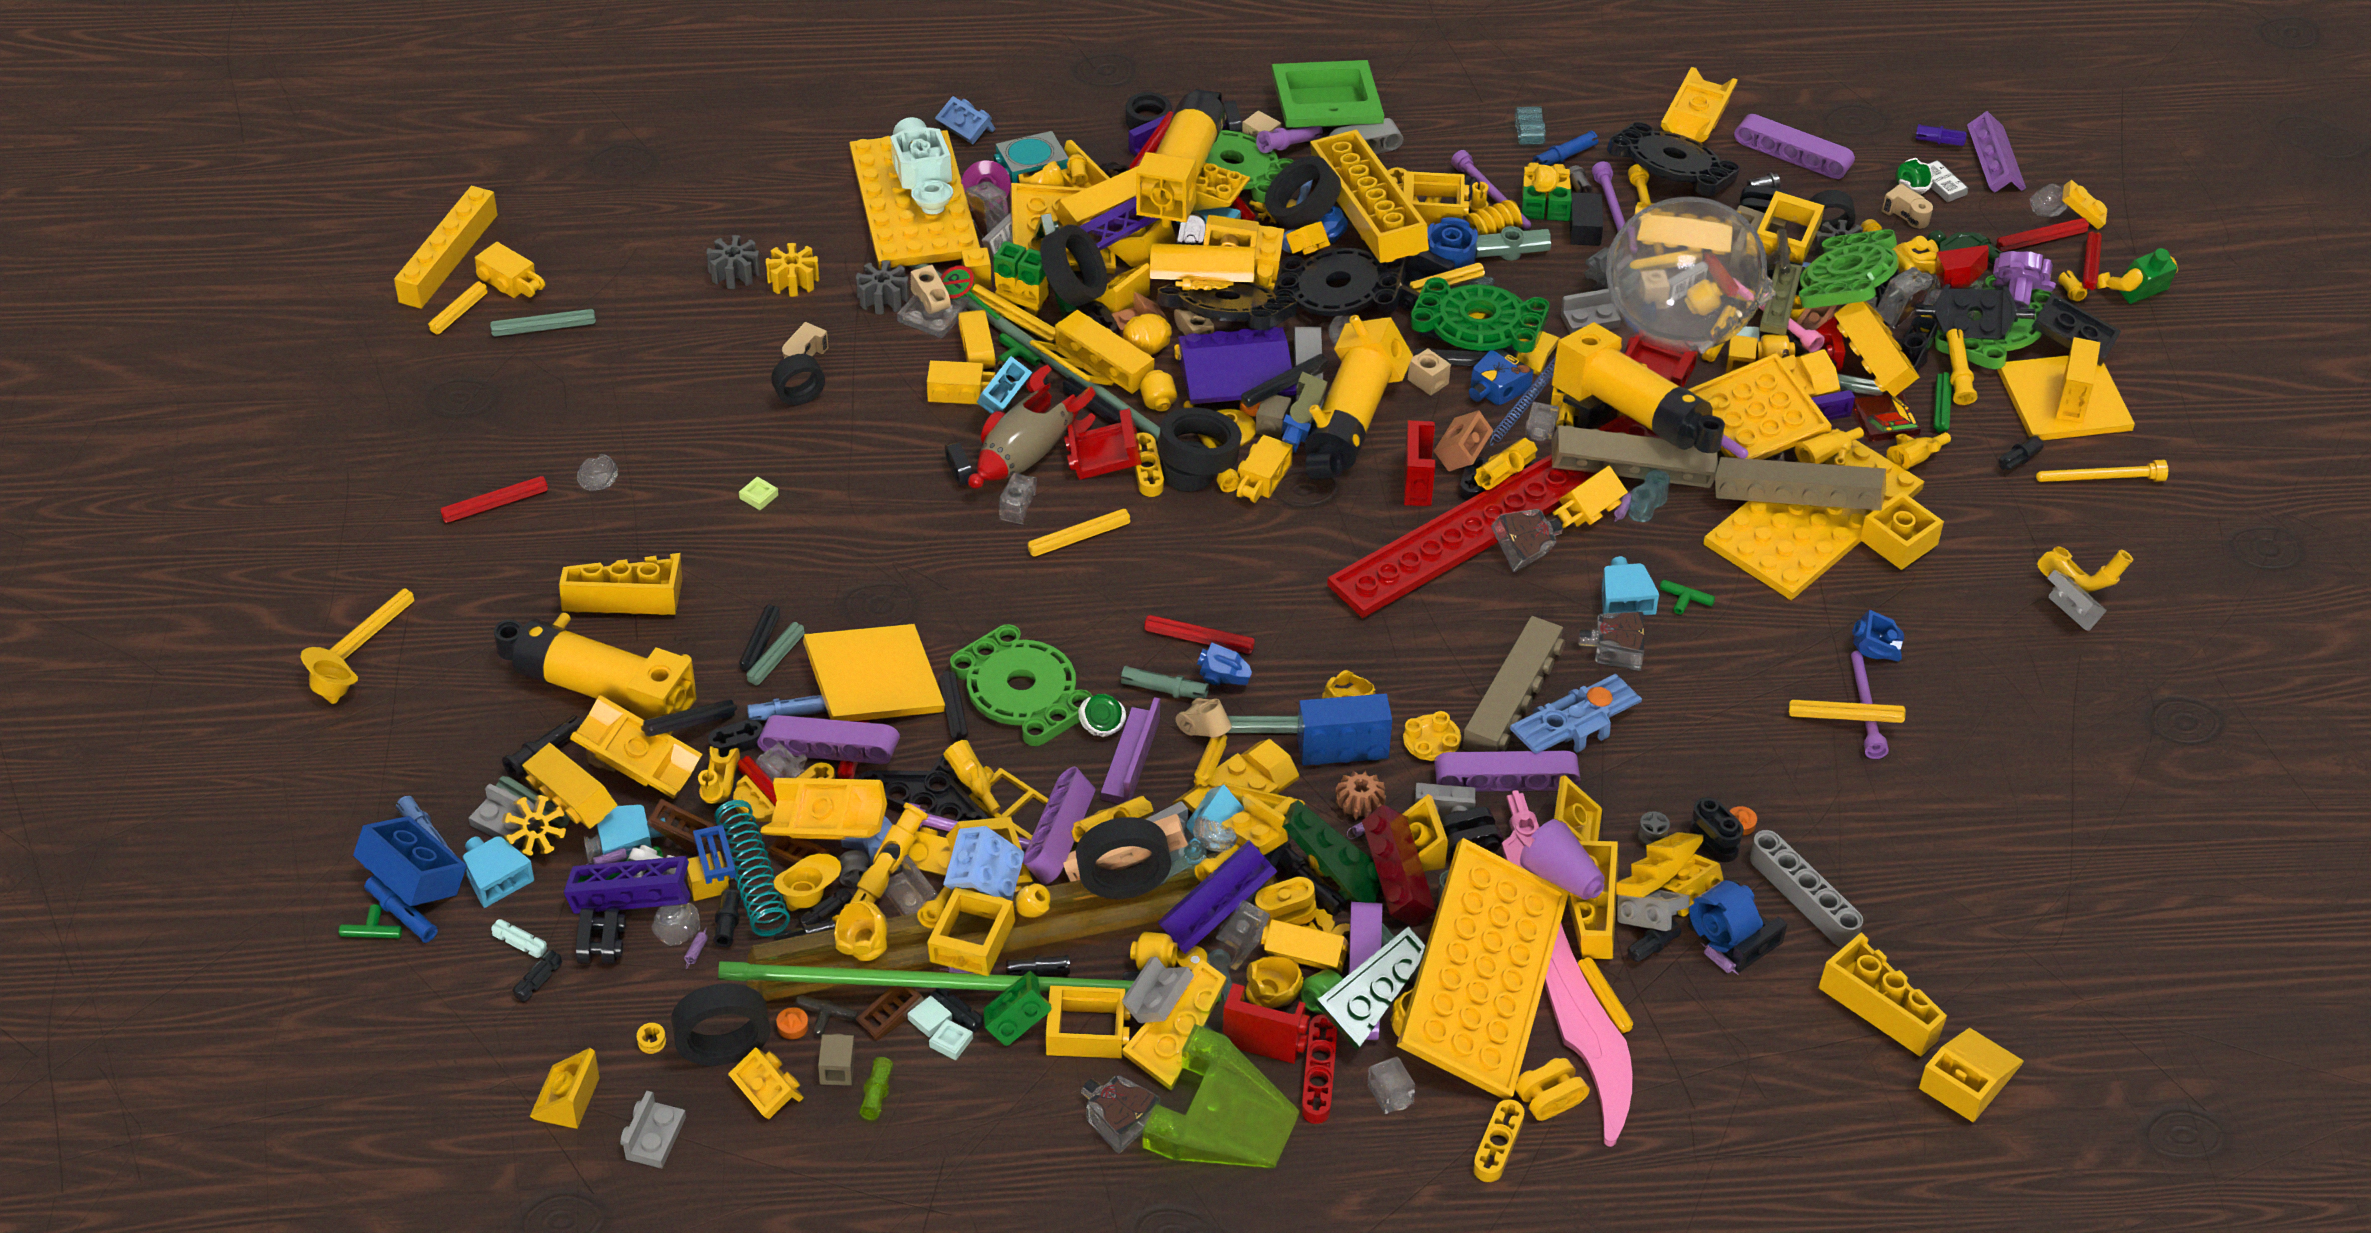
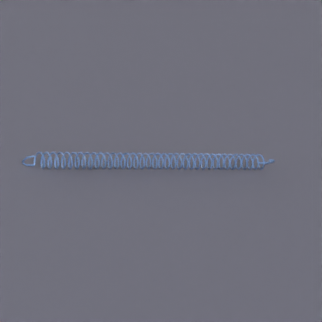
M1556 356L1497 428H1495L1492 432V439L1496 436L1500 439L1497 442H1500L1503 436L1520 418V415L1525 412L1527 407L1539 395V392L1553 378L1552 372L1554 371L1552 369L1555 365L1552 363H1555ZM1543 374H1547V377L1550 378L1549 380H1546L1548 381L1547 383H1544L1542 381L1543 379H1541V377H1545L1543 376ZM1531 388H1533L1534 390L1536 389V392H1538V394H1534L1536 395L1535 397H1532V394L1529 393V391H1531L1532 393L1534 392L1531 390ZM1522 400H1524V401L1526 400V401H1527L1526 403L1529 404L1528 406H1527L1526 404L1524 405V406H1526V408H1524L1522 405L1519 404V403H1522V404L1524 403V402H1522ZM1515 408H1517L1519 412H1522L1521 414H1517L1519 415V417H1515L1517 418V420L1510 416V414H1512L1513 416L1515 415L1512 413V411H1514L1515 413L1517 412L1515 411ZM1507 417H1510V419L1514 421V423H1512V421L1509 422L1510 424H1512V426H1508L1509 429L1503 425V423H1505L1506 425L1508 424L1505 422V420H1509L1507 419ZM1500 426H1503V428L1507 430V432H1505L1504 430L1502 431L1505 433L1504 435L1500 431H1498V429H1502L1500 428Z

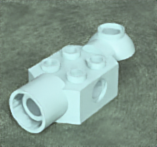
M905 118L895 126L893 135L890 136L892 163L902 188L912 190V198L922 207L923 212L927 214L941 213L953 196V188L947 184L952 181L950 152L940 129L927 128L925 123L918 118Z

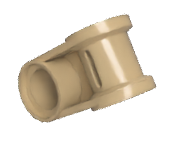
M1196 698L1187 711L1180 712L1176 716L1178 727L1190 736L1199 735L1215 738L1225 734L1232 727L1219 699Z

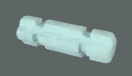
M498 919L492 925L491 930L494 937L500 940L506 939V943L524 952L529 950L528 954L536 958H541L547 951V943L538 937L533 939L534 935L514 925L509 927L510 923L502 919Z

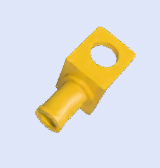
M1553 387L1550 412L1559 413L1556 427L1558 425L1563 426L1564 423H1566V426H1573L1574 416H1579L1580 410L1564 403L1563 396L1566 393H1559L1558 388Z

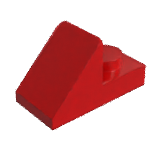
M1832 317L1816 329L1825 338L1824 344L1819 350L1825 349L1829 358L1837 362L1836 371H1842L1846 351L1842 333L1837 328L1839 321L1836 317Z

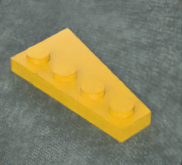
M1201 960L1191 971L1194 974L1193 979L1166 1020L1145 1023L1122 1049L1125 1057L1171 1091L1227 982L1226 976L1204 960Z

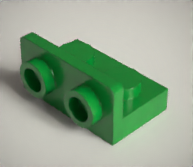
M1031 971L1027 972L984 1008L985 1028L1004 1046L1010 1045L1052 1010L1051 1004L1040 995L1038 977Z

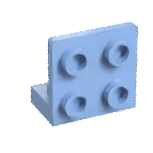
M987 826L959 829L943 885L951 890H954L955 887L961 889L975 888L983 894L1003 897L1012 901L1025 853Z

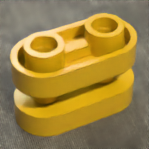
M1295 877L1264 887L1255 896L1257 921L1262 931L1265 926L1270 927L1272 919L1300 926L1312 921L1317 914L1314 884L1305 877Z
M1554 1058L1539 1069L1529 1070L1521 1074L1517 1080L1515 1091L1524 1102H1531L1529 1110L1538 1121H1543L1581 1103L1588 1096L1590 1088L1581 1077H1574L1576 1070L1568 1059Z

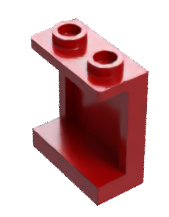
M1640 329L1635 337L1629 338L1626 353L1623 354L1640 364H1646L1647 368L1674 384L1685 387L1696 367L1699 347L1689 344L1684 354H1680L1644 342V330Z
M1130 408L1119 411L1121 423L1081 433L1075 432L1073 424L1067 425L1069 435L1064 436L1068 452L1071 451V454L1067 455L1071 471L1076 470L1079 480L1142 464L1136 425Z
M1408 420L1404 457V505L1431 506L1435 474V460L1432 459L1435 422Z
M1233 983L1224 1005L1222 1045L1295 1064L1298 1053L1305 1052L1308 1042L1306 1031L1310 1016L1305 1015L1306 1003L1299 1001L1295 1014L1244 1002L1245 986Z

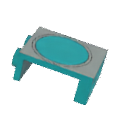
M1052 131L997 143L996 154L993 155V161L1002 165L1008 172L1011 183H1017V175L1043 169L1051 161H1056L1061 170L1067 169V161L1069 159Z

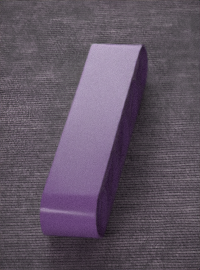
M1748 114L1734 132L1735 139L1744 146L1833 179L1844 177L1855 161L1853 152L1846 147L1756 114Z
M772 715L767 719L757 743L763 751L774 755L886 764L891 760L900 739V734L894 727L885 724Z
M1532 751L1446 752L1438 755L1434 760L1436 782L1438 785L1475 787V792L1515 790L1558 791L1560 777L1563 775L1568 777L1577 786L1581 782L1578 758L1571 751H1542L1538 754Z
M1075 766L1064 771L1057 779L1024 855L1023 864L1043 885L1052 882L1061 873L1064 867L1063 862H1066L1074 843L1071 833L1074 827L1073 823L1084 819L1095 793V787Z
M1351 902L1348 975L1381 949L1382 903ZM1380 1020L1366 1040L1379 1039Z

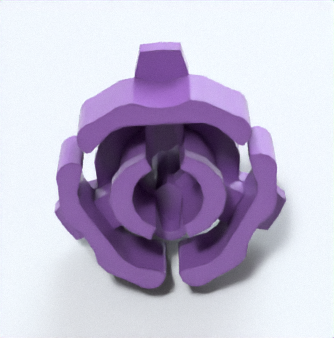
M2028 251L2000 253L1999 258H1995L1993 274L1997 280L1993 281L1992 286L1998 290H2003V286H2008L2016 307L2029 308L2033 289L2039 288L2050 292L2054 290L2056 283L2050 281L2053 267L2052 262L2049 259L2043 260V255Z

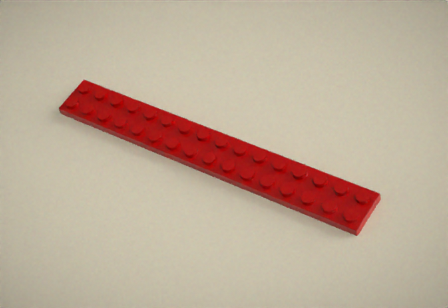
M1625 414L1598 428V430L1606 432H1622L1629 435L1651 436L1663 439L1656 435L1654 431ZM1551 454L1505 479L1492 489L1485 490L1328 577L1327 586L1364 618L1510 536L1501 515L1521 512L1525 515L1533 516L1541 510L1543 516H1546L1562 506L1559 501L1560 498L1596 473L1553 468Z

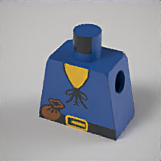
M1502 349L1490 350L1472 370L1469 395L1476 402L1486 398L1495 405H1502L1526 393L1532 385L1534 370Z

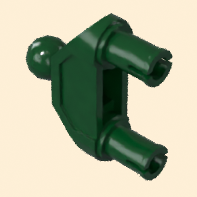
M1934 230L1927 236V241L1931 239L1935 241L1939 252L1988 245V262L1993 265L1995 264V258H1999V254L2003 253L1991 245L1989 238L1980 233L1956 232L1949 238H1946L1943 231Z

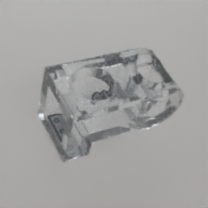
M1018 473L1012 475L1000 496L999 519L1020 524L1024 523L1026 511L1036 492V477L1023 476Z

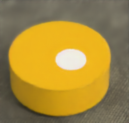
M1196 945L1186 954L1180 949L1176 962L1177 968L1188 967L1190 970H1193L1201 960L1207 962V953L1203 948Z

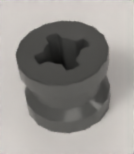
M1652 811L1645 813L1641 817L1637 836L1639 843L1646 848V845L1668 836L1670 822L1666 815Z
M851 850L843 853L839 858L841 864L840 882L846 887L858 888L856 885L864 872L868 870L869 857L862 851Z

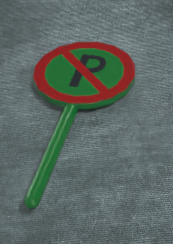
M955 266L943 273L940 279L949 294L950 300H957L967 295L996 320L1000 319V316L971 292L975 283V276L970 268Z

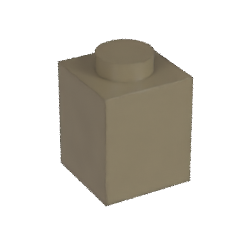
M1273 395L1262 401L1256 413V433L1281 439L1283 436V420L1286 414L1290 415L1291 398Z
M822 1034L818 1064L820 1084L852 1085L855 1063L854 1035Z

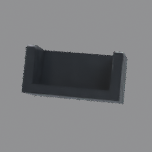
M1571 192L1570 245L1600 246L1603 233L1602 194Z

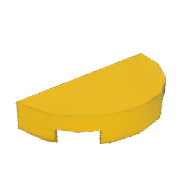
M745 775L736 784L737 787L734 791L733 800L748 802L753 809L752 815L756 818V822L772 821L775 806L752 780ZM735 807L738 813H749V809L746 807Z

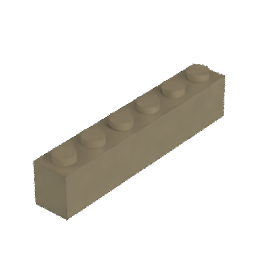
M1558 425L1551 440L1553 468L1598 473L1610 465L1617 476L1710 488L1713 484L1718 468L1717 452L1703 453L1698 451L1695 446L1682 450L1664 439L1651 436H1636L1622 432L1613 433L1598 429Z
M1721 457L1715 475L1716 498L1882 510L1886 493V468Z
M1531 616L1466 726L1462 749L1470 752H1505L1510 741V733L1512 732L1510 725L1520 721L1523 712L1527 713L1533 700L1532 695L1539 693L1543 684L1544 674H1550L1554 665L1555 655L1560 656L1563 651L1565 640L1562 639V626Z

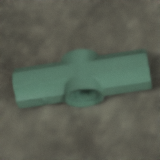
M1509 226L1505 227L1498 234L1478 235L1476 258L1500 256L1505 260L1513 261L1520 258L1521 253L1548 251L1551 249L1550 232L1548 229L1522 231L1518 227Z

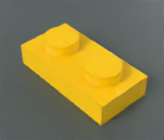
M2072 180L2064 185L2062 201L2096 229L2103 227L2106 224L2107 216L2105 205L2093 198L2083 186L2077 185Z

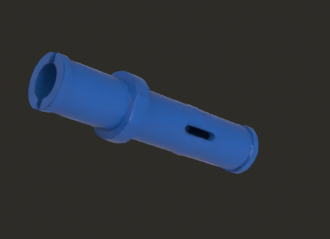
M1588 131L1559 146L1553 145L1549 147L1548 151L1534 156L1532 161L1536 162L1539 160V165L1548 166L1561 164L1566 158L1596 146L1599 140L1595 139L1592 141V139L1598 136L1594 131Z
M373 875L366 881L364 885L365 890L380 902L382 909L393 913L422 942L427 943L437 935L438 929L435 925L428 921L413 906L403 902L378 877Z

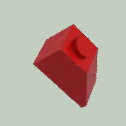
M1988 245L1936 252L1935 274L1942 288L1946 284H1950V289L1970 287L1987 270Z

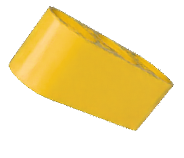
M985 310L959 312V328L966 362L983 363V369L995 368L994 348Z

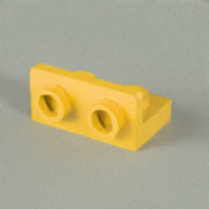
M1248 793L1242 796L1244 810L1221 823L1223 834L1240 845L1250 840L1262 855L1288 841L1287 831L1282 827L1285 816Z
M1694 854L1673 878L1657 890L1689 895V907L1677 911L1678 915L1684 917L1689 914L1690 906L1694 904L1693 900L1724 880L1720 863Z
M755 1047L728 1075L759 1112L769 1120L792 1097L798 1102L804 1097L797 1090L800 1086L799 1082L789 1072L784 1074L779 1069L783 1065L782 1062L771 1051L765 1054Z

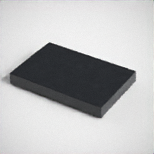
M2053 293L2032 325L2033 329L2071 349L2074 337L2101 342L2097 364L2102 366L2121 333L2117 328Z

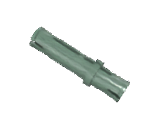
M1124 666L1121 677L1124 678H1121V684L1173 694L1174 698L1183 696L1192 699H1206L1208 695L1206 690L1209 689L1208 683L1186 680L1182 675L1173 677L1129 666Z

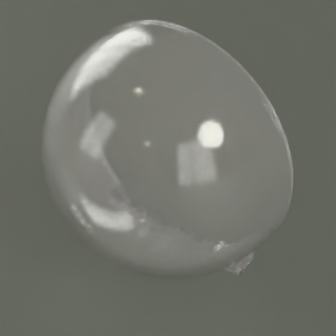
M1677 197L1654 203L1642 209L1631 217L1619 230L1607 256V287L1617 314L1636 336L1664 350L1674 352L1699 351L1703 354L1708 349L1716 347L1738 334L1753 318L1759 305L1763 306L1776 295L1772 288L1773 281L1767 276L1766 252L1755 228L1736 210L1711 199Z

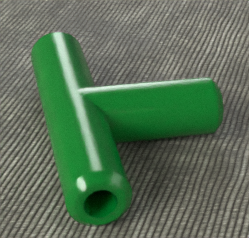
M1006 333L999 335L998 341L1009 348V350L997 358L998 362H1006L1010 356L1014 359L1020 356L1033 366H1037L1040 363V357Z
M1665 579L1660 583V590L1679 596L1673 608L1676 614H1683L1690 600L1708 606H1713L1715 602V596Z
M373 904L369 908L366 925L341 924L339 926V935L341 937L400 938L402 936V927L378 925L382 907Z

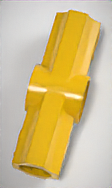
M1522 438L1501 453L1491 456L1488 462L1476 469L1474 479L1477 485L1489 490L1512 474L1522 471L1526 464L1536 458L1535 454L1538 449L1535 443L1527 438Z
M1138 796L1114 807L1099 810L1092 816L1074 822L1071 833L1074 841L1078 843L1088 830L1102 822L1122 817L1147 819L1151 817L1154 810L1150 801L1146 800L1144 796Z

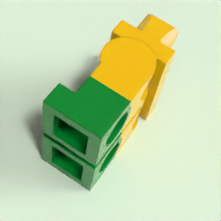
M1529 163L1528 167L1524 168L1521 213L1527 219L1543 220L1547 198V220L1569 221L1572 203L1570 169H1565L1563 164L1551 166L1558 171L1559 183L1553 191L1543 193L1536 191L1532 184L1533 172L1539 163Z
M1004 241L993 256L995 286L997 288L995 294L1016 306H1025L1026 312L1037 316L1042 309L1043 302L1049 295L1047 276L1041 261V252L1030 248L1026 251V247Z

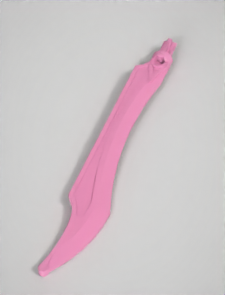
M1515 790L1512 791V795L1506 796L1512 815L1509 821L1512 834L1502 842L1501 849L1504 859L1524 868L1520 864L1522 850L1525 845L1530 848L1535 841L1531 836L1539 829L1536 815L1528 810L1524 794ZM1560 923L1544 984L1564 1045L1574 1050L1583 1059L1591 1073L1601 1104L1604 1144L1611 1147L1616 1144L1629 1111L1632 1095L1631 1057L1625 1038L1610 1020L1585 980L1572 953L1562 923Z

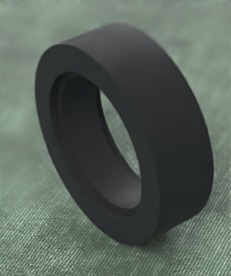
M1319 156L1300 158L1286 166L1273 179L1265 195V207L1280 226L1287 230H1297L1314 224L1336 202L1341 190L1340 178L1323 158ZM1320 178L1314 191L1304 201L1286 208L1290 197L1299 187L1308 181Z
M1070 224L1047 234L1043 238L1041 243L1043 269L1052 288L1065 302L1072 306H1081L1101 297L1105 293L1107 288L1106 266L1100 250L1086 231L1079 226ZM1066 248L1072 253L1079 265L1083 283L1075 276L1069 265Z
M1182 408L1167 414L1162 420L1158 452L1168 464L1181 471L1199 475L1218 474L1227 471L1236 464L1242 433L1239 426L1231 418L1220 412L1205 408ZM1183 434H1202L1218 440L1223 445L1216 448H1197L1181 442L1176 437Z
M1122 817L1102 822L1088 830L1079 840L1076 847V859L1082 884L1091 893L1104 898L1126 899L1145 894L1159 886L1166 879L1171 869V857L1164 831L1157 824L1142 818ZM1135 846L1152 852L1150 857L1144 862L1128 869L1109 870L1095 864L1105 853L1121 847Z
M715 984L695 990L678 1002L671 1015L675 1047L678 1053L688 1061L701 1065L718 1066L741 1061L755 1047L760 1050L768 1041L771 1032L765 999L755 989L741 984ZM736 1014L750 1019L741 1028L726 1034L704 1035L692 1031L698 1023L717 1015Z

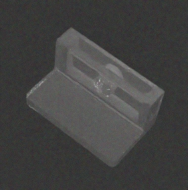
M906 855L902 861L903 872L889 878L885 894L913 930L922 925L917 917L919 909L926 901L935 900L938 894L909 855Z
M1245 900L1234 910L1219 929L1216 939L1237 950L1230 966L1234 970H1237L1257 946L1270 916L1269 913Z

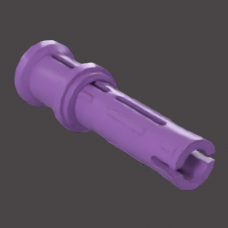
M1321 126L1301 127L1290 130L1276 128L1273 132L1264 130L1257 134L1256 144L1262 153H1269L1272 149L1284 150L1291 144L1321 139L1322 135L1315 136V134H1322L1323 130Z

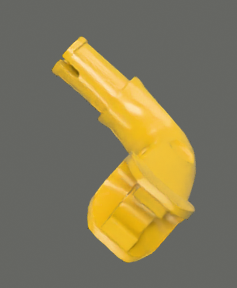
M2056 546L2052 551L2046 552L2039 559L2037 565L2040 571L2047 577L2056 570L2070 577L2085 592L2090 593L2117 584L2120 580L2119 576L2133 561V558L2128 552L2120 550L2106 566H2102L2096 574L2090 576L2071 560L2072 555L2068 550Z
M710 746L708 770L701 771L698 776L701 786L699 794L706 803H722L729 798L734 783L735 771L738 766L737 763L740 759L738 748L729 750L727 757H720L719 750Z

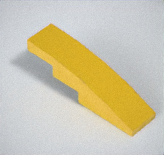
M1676 832L1646 845L1647 857L1631 864L1632 876L1616 882V895L1643 898L1662 887L1691 859L1703 842V835Z

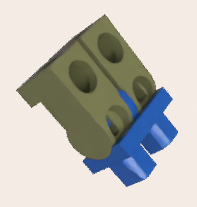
M1302 372L1298 381L1297 395H1300V398L1291 406L1290 415L1286 414L1282 426V433L1284 434L1282 441L1292 444V452L1294 453L1297 452L1300 442L1306 441L1313 425L1314 418L1309 412V408L1312 405L1321 406L1327 388V381Z

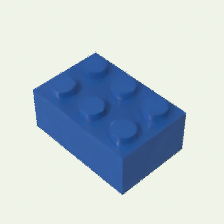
M1387 693L1299 700L1297 742L1302 766L1389 759L1392 716Z
M410 816L363 825L353 854L367 870H370L385 886L389 887L409 906L456 896L467 867L463 861Z

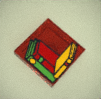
M1899 393L1895 397L1888 394L1854 399L1853 409L1869 442L1895 439L1896 435L1907 434L1910 437L1920 435L1921 427L1904 393Z

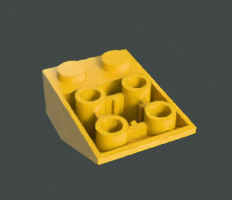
M1205 162L1196 181V203L1192 211L1230 207L1250 181V177Z
M1969 1027L1943 1045L1927 1063L1919 1089L1974 1123L2024 1061Z

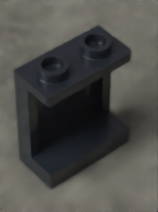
M1429 251L1420 252L1415 256H1406V275L1398 306L1412 312L1420 293L1411 289L1410 283L1454 270L1455 263ZM1388 282V283L1385 284V286H1391V285H1394V284H1396V283H1395V282Z
M1735 879L1732 880V882H1734V883H1736V884H1738V885L1740 884V883H1739L1738 881H1736ZM1759 913L1763 921V927L1737 946L1735 945L1734 948L1727 952H1722L1735 963V969L1739 973L1783 943L1787 923L1779 916L1769 922ZM1689 918L1688 927L1698 935ZM1705 934L1700 937L1707 944L1711 942Z

